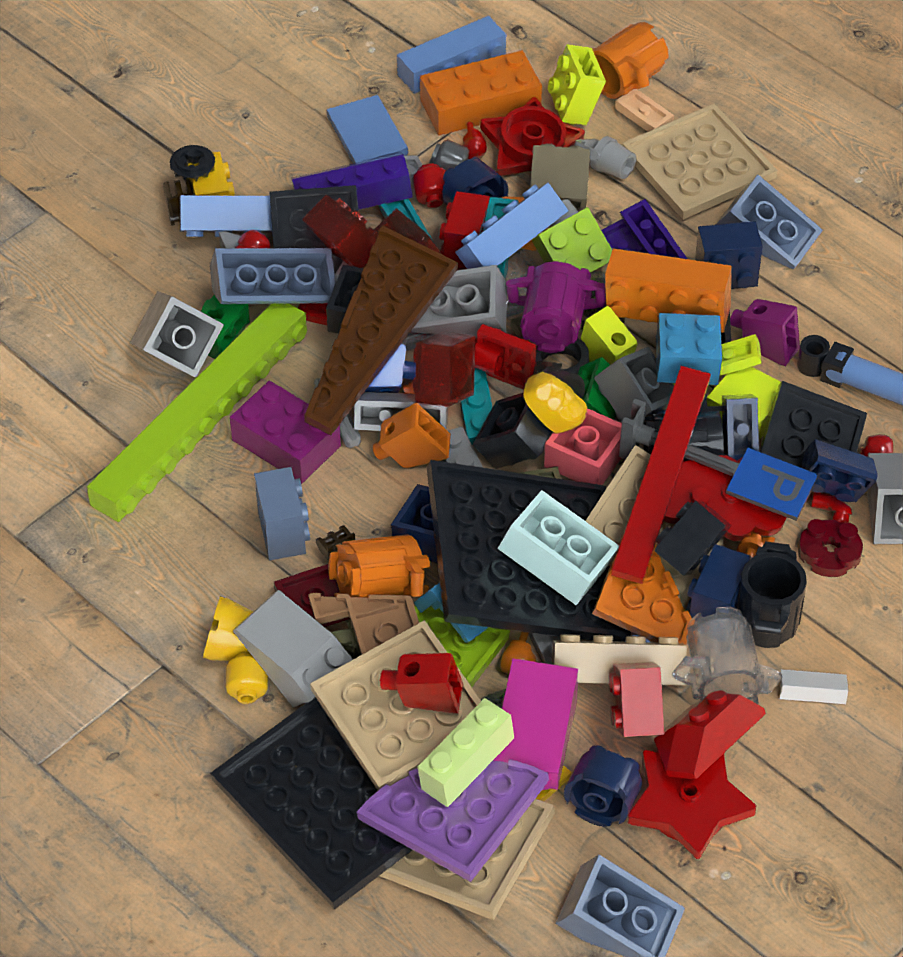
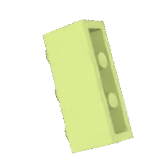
M484 698L417 767L422 790L446 807H449L514 739L511 715Z

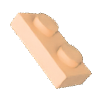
M633 89L616 100L615 109L647 132L674 121L672 113L638 89Z

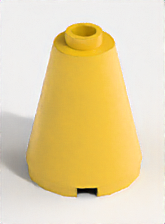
M220 596L203 658L230 661L239 653L249 652L233 630L253 611L227 597Z

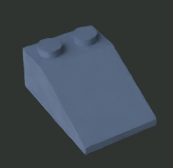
M757 175L740 192L716 223V225L756 221L763 246L762 256L791 269L798 265L823 231L822 228L760 175Z
M597 855L580 866L555 924L587 943L625 957H665L685 907L603 856Z

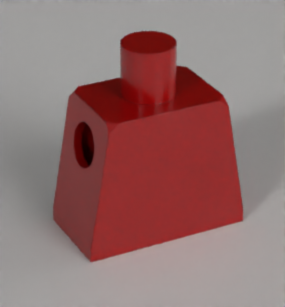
M452 653L403 654L399 659L398 670H382L380 676L381 689L398 691L404 706L453 714L459 713L464 684Z

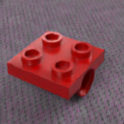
M482 324L477 331V343L472 350L469 362L472 367L486 372L487 376L524 390L528 378L536 374V344L505 333L500 329Z

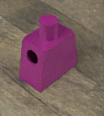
M756 299L745 312L739 309L733 311L730 317L731 326L742 329L743 338L756 334L760 343L761 356L786 366L800 349L796 306Z

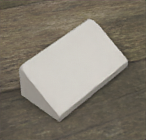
M781 669L780 699L846 704L848 695L846 674Z

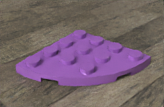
M509 759L508 763L492 761L453 803L446 807L422 790L418 768L408 772L409 776L390 787L386 784L360 807L357 811V816L362 822L471 882L548 783L549 775L547 772L515 760Z

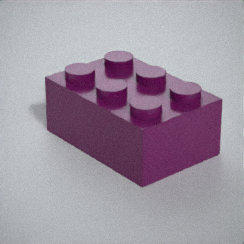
M270 380L230 416L232 441L277 469L291 467L294 479L300 478L301 484L341 447L340 425L330 436L305 423V413L309 404Z

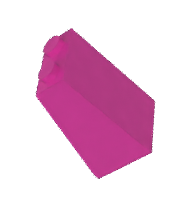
M512 659L502 709L511 715L514 739L493 761L508 763L509 759L547 772L549 781L542 790H558L577 705V668Z

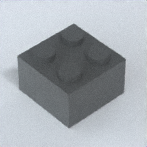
M649 346L618 359L594 377L599 385L600 392L608 399L620 422L623 421L624 417L631 419L632 402L634 399L646 402L645 417L652 416L658 411L666 409L674 388L673 383L657 382L656 357Z

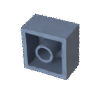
M291 467L254 473L258 515L269 561L306 554L305 541L310 540L309 527L306 522L309 521L306 502L303 503L302 499L299 498L303 497L300 478L294 479Z

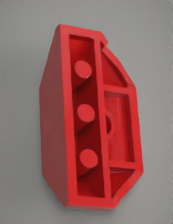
M721 690L713 691L691 705L664 729V735H657L654 738L655 746L667 776L696 780L766 714L765 709L740 694H729Z

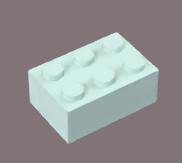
M541 490L510 526L498 549L577 605L605 571L620 546Z

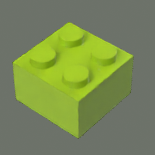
M588 207L532 239L544 263L554 261L569 263L580 270L581 268L588 269L590 273L608 264L612 253V248Z

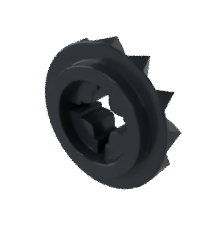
M188 145L179 148L170 158V169L173 170L175 177L182 176L184 181L194 178L197 182L200 176L208 178L209 172L214 171L215 156L212 151L200 145ZM188 163H192V164L198 163V166H194V165H189V166H188Z

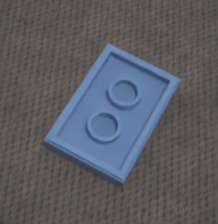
M378 95L327 109V117L353 164L402 153L404 156L408 155V147Z

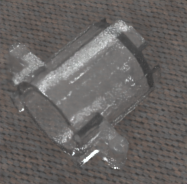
M716 607L717 613L704 618L701 617V613H698L690 620L687 627L688 634L686 639L690 657L685 656L672 672V676L677 681L691 685L693 699L701 700L713 691L721 690L729 694H740L758 704L757 695L770 694L782 680V674L778 670L759 664L751 625H749L747 618L742 616L740 610L732 607Z

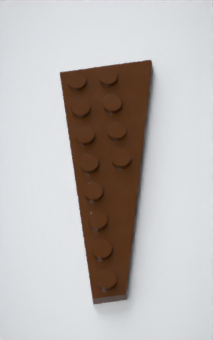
M382 225L379 229L375 245L372 246L367 265L362 271L357 290L354 291L341 323L338 337L333 343L330 357L324 365L319 384L315 388L306 410L305 423L330 436L333 434L458 269V262Z

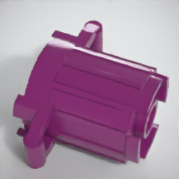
M554 261L545 262L536 268L535 266H529L525 277L510 279L506 282L508 301L524 306L520 324L524 339L531 340L538 345L537 350L544 352H562L572 342L574 344L578 339L583 311L606 306L605 284L591 280V273L588 269L581 268L580 270L569 263ZM518 287L527 288L526 295H519ZM592 291H595L596 299L591 298Z

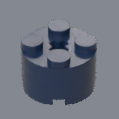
M478 157L463 161L455 168H449L443 176L445 183L442 196L446 205H448V202H453L456 191L497 198L508 196L507 181Z
M594 745L580 757L565 786L564 798L567 804L570 801L576 807L575 813L580 818L591 824L602 827H610L612 822L617 821L621 824L626 820L642 787V779L639 773L640 765L632 758H624L617 753L606 750L602 746Z

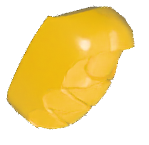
M544 372L528 378L523 392L525 402L546 427L554 433H561L572 430L583 423L586 418L587 405L574 393L570 386L555 376Z

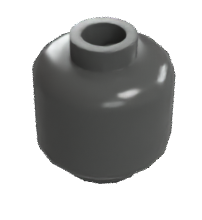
M445 140L442 144L437 143L429 164H437L447 171L449 168H455L463 161L468 160L469 150L467 147L451 140Z

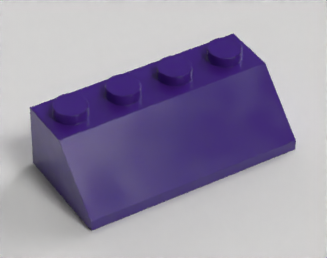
M402 153L291 177L294 190L356 185L358 210L413 198L410 176L404 154Z

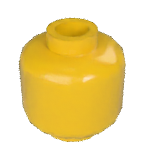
M250 652L237 654L226 665L227 693L244 704L255 702L268 691V675Z

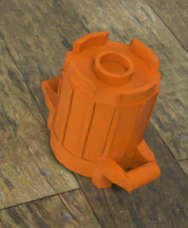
M646 22L631 24L598 47L592 48L606 80L601 92L604 96L610 99H618L633 89L649 86V78L659 72L663 65H665L664 61L669 57L668 48L663 37L658 39L651 32V29L654 28L652 25Z
M411 535L343 541L342 544L336 545L337 552L330 553L328 563L329 580L336 579L340 593L334 594L335 597H337V594H349L350 597L369 598V595H402L415 598L423 596L429 589L428 585H424V568H430L429 557L422 555L418 542Z

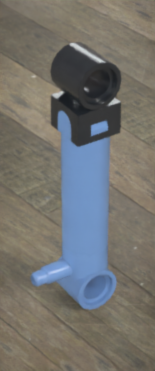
M809 335L801 341L797 366L802 374L810 377L821 375V382L840 388L842 383L903 406V373L853 355L854 348L838 342H834L830 349L829 342L822 336Z

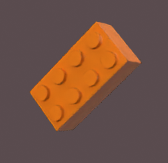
M523 50L420 76V101L438 136L467 129V122H472L475 127L480 125L483 118L506 116L512 110L523 107L533 97H536L542 104V84Z
M613 248L605 273L606 306H609L619 318L658 323L659 313L720 316L721 332L724 333L731 307L732 266Z

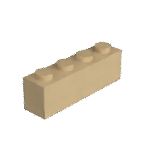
M561 634L560 640H552V665L577 668L578 683H609L608 675L609 672H614V664L654 662L661 667L662 685H686L687 645L678 643V637H659L658 642H646V637L626 636V642L613 641V636L593 635V641H580V635Z

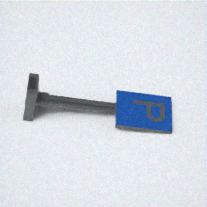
M634 399L632 402L631 419L624 417L622 421L620 458L626 459L635 445L639 446L641 443L647 446H654L658 432H656L655 428L644 425L646 402ZM688 445L684 457L731 475L733 478L726 489V494L797 521L818 478L816 473L751 448H747L740 463L733 462L692 445Z

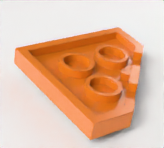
M625 531L623 532V534H622V536H621V539H620L619 544H618L619 546L621 545V542H622V539H623V536H624ZM617 551L609 567L592 614L639 636H644L652 642H658L659 637H678V643L686 645L694 621L689 611H685L678 597L680 594L670 572L665 570L659 554L653 551L643 584L611 575Z

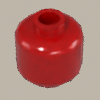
M437 164L422 165L412 177L416 200L430 208L439 207L444 202L442 191L445 183L443 176L446 170Z

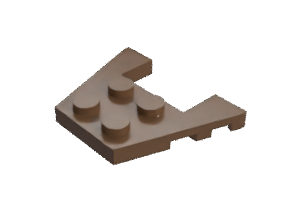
M321 593L308 594L314 619L320 624L350 617L361 655L419 623L411 596L369 595V598L350 597L349 594H337V597H322Z

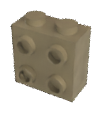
M552 144L534 145L530 188L535 184L540 188L549 183L561 201L569 199L578 212L585 209L590 149H584L580 146L555 147Z

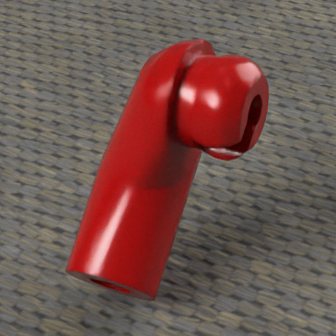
M814 492L811 507L834 512L833 520L844 523L849 522V516L852 515V509L849 505L838 500L836 496Z

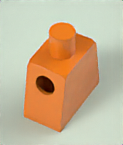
M414 403L383 421L381 424L380 441L373 444V452L377 459L383 460L391 457L403 468L428 464L430 460L441 461L449 458L451 433L418 403Z

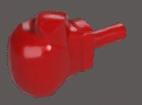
M467 122L468 132L463 137L462 146L467 147L469 150L468 159L473 157L481 159L487 150L486 141L481 132L474 128L473 123Z
M250 230L242 234L237 241L238 245L234 247L270 248V242L263 233L257 230Z
M883 434L868 436L864 446L860 447L859 453L867 457L868 453H893V441L889 436Z

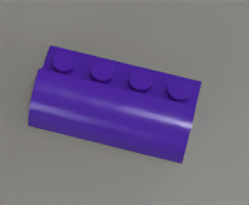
M646 199L621 211V220L601 230L612 250L614 248L688 259Z

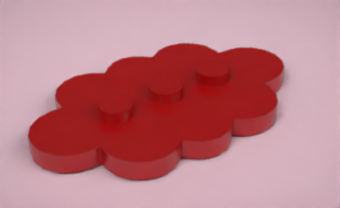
M718 455L720 457L726 458L736 463H740L742 460V458H740L738 461H736L735 459L729 456ZM688 460L682 463L664 521L676 524L680 520L676 515L687 502L703 501L732 525L724 537L732 541H741L743 538L749 537L752 532L761 536L777 534L782 530L787 517L726 494V489L733 478L731 475Z

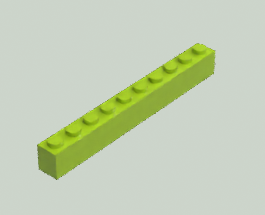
M289 303L270 304L87 486L90 506L117 522H120L127 514L132 513L146 494L153 492L157 483L166 474H170L175 469L176 464L185 455L190 454L196 444L205 435H209L224 416L230 414L234 405L242 397H246L251 392L252 387L260 379L265 378L269 374L270 369L279 360H283L297 342L304 339L307 333L306 312Z

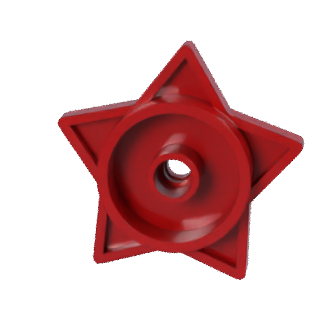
M536 97L531 98L523 107L512 110L506 116L483 118L480 122L481 131L498 149L496 172L501 176L528 171L532 172L534 145L552 144L555 147L574 146L576 140L584 139L585 130L563 123L555 113L545 109Z
M650 750L643 751L642 762L647 789L629 812L628 824L657 829L664 835L679 841L696 859H700L712 837L723 826L755 816L756 804L727 780L724 754L695 780L667 776L659 753Z

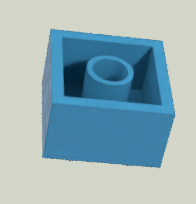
M659 313L656 332L657 382L675 383L680 367L684 366L710 373L709 385H718L722 364L720 316Z

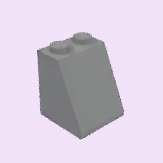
M157 291L130 344L196 378L224 324L170 295Z
M868 453V457L874 459L878 473L877 481L867 490L873 544H903V453Z

